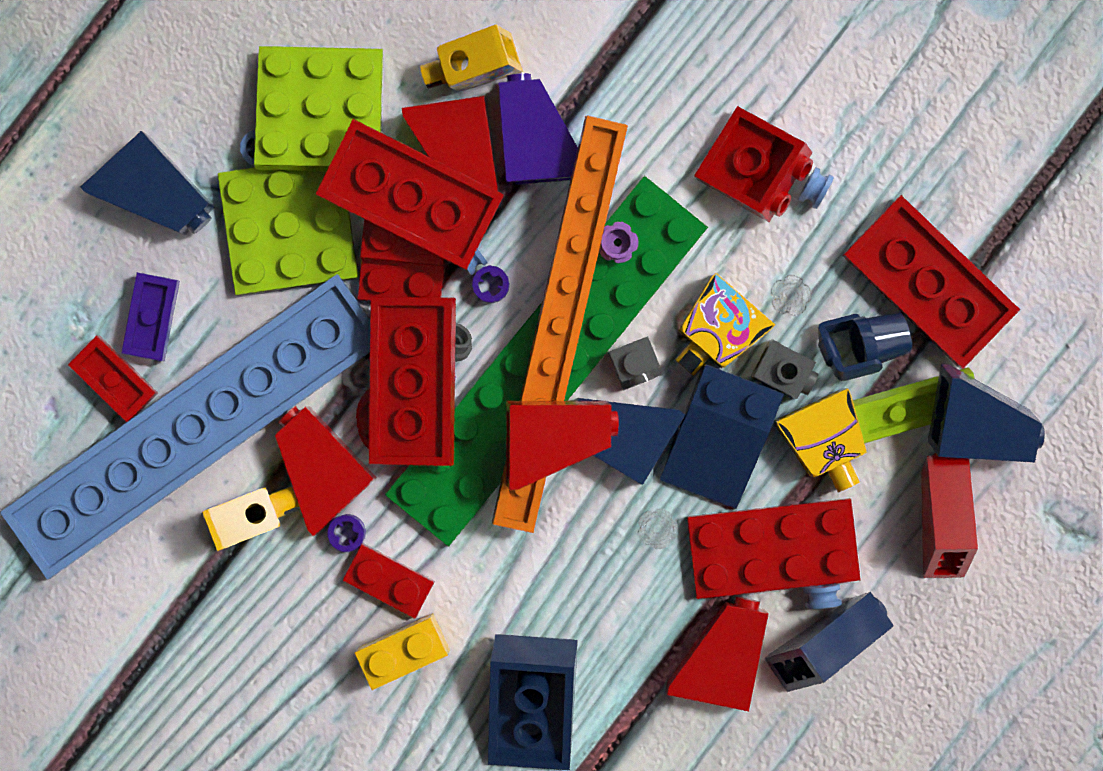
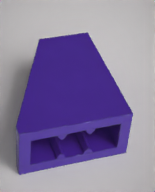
M529 73L507 75V82H498L507 186L570 181L578 147L540 79L532 80Z

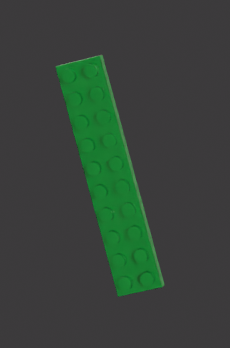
M645 175L605 223V226H613L615 222L628 224L631 227L632 233L637 234L638 248L632 252V257L623 263H616L613 259L606 260L601 256L600 252L598 253L564 401L569 400L708 228V226ZM620 239L614 240L615 246L619 247L622 244ZM542 302L455 408L454 465H409L385 494V496L448 547L501 483L506 461V401H520Z

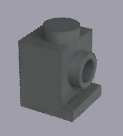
M648 336L608 352L623 390L661 376L660 365Z
M772 339L768 341L750 377L793 399H798L800 393L808 396L819 374L813 371L816 364L815 361ZM786 363L792 364L796 369V374L792 379H785L781 374V368Z

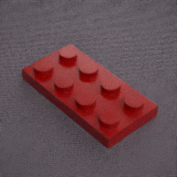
M352 119L316 192V195L467 270L504 194L355 119Z
M902 195L842 255L959 369H964L1021 310Z
M371 297L369 464L454 465L456 298Z
M851 498L687 516L696 599L861 581Z

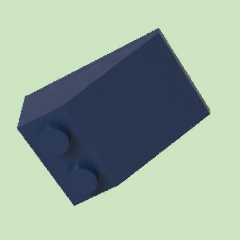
M703 365L685 410L686 415L681 421L659 480L737 509L770 433L784 394L712 366Z
M495 634L490 661L488 765L570 771L578 640Z

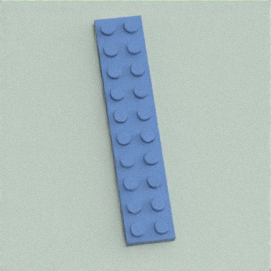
M336 274L0 512L46 579H51L370 354V318L344 281Z

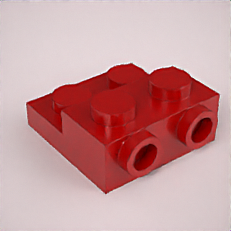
M737 106L694 177L701 183L732 199L738 206L770 222L774 215L780 217L787 210L791 201V195L788 192L795 180L803 181L810 173L813 166V160L810 156L813 152L804 141Z
M364 219L358 300L371 301V297H442L445 259Z

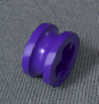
M491 265L478 270L472 282L474 293L479 299L487 303L499 302L505 298L510 285L506 273L499 267ZM490 273L493 278L500 276L503 286L498 285V289L501 291L494 296L489 291L481 292L479 283H484V280L481 279L482 276Z
M344 514L331 522L327 536L330 544L335 549L341 552H350L357 549L363 543L366 537V528L359 517ZM344 521L353 523L352 530L358 533L357 540L350 539V544L341 543L342 536L336 533L338 524L341 527L345 526Z

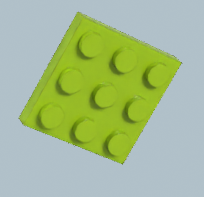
M259 46L255 169L327 171L352 119L381 132L383 49Z
M254 167L218 173L235 295L322 284L336 274L342 280L359 278L349 211L316 195L327 171L256 170Z

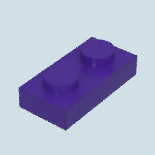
M136 273L122 354L165 361L179 289V280Z

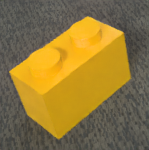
M432 613L358 647L354 653L371 690H374L448 656L450 648Z

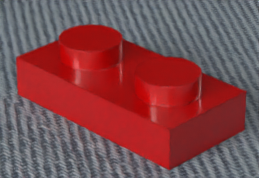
M96 335L68 364L126 422L137 416L158 394L99 335Z
M364 543L361 544L343 578L344 582L414 619L417 617L435 583L429 577Z

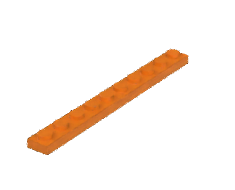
M588 115L585 116L520 401H564L628 128L626 124ZM505 461L492 524L534 533L546 477L519 490H509L506 486Z

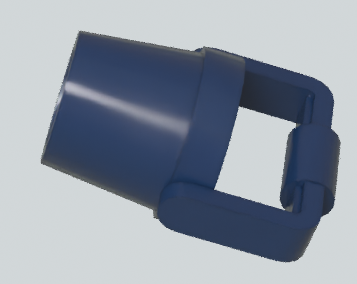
M901 313L869 318L860 317L859 314H851L824 321L818 327V347L826 365L831 367L836 379L840 381L877 373L883 368L882 363L908 354L912 350L909 326ZM849 329L850 343L857 364L843 367L840 353L829 334Z

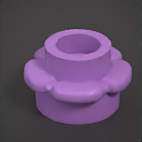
M615 222L613 226H605L599 248L601 256L606 260L613 259L616 263L628 261L632 257V252L638 248L637 234L632 233L631 227L624 222ZM615 239L622 241L619 247L614 245Z

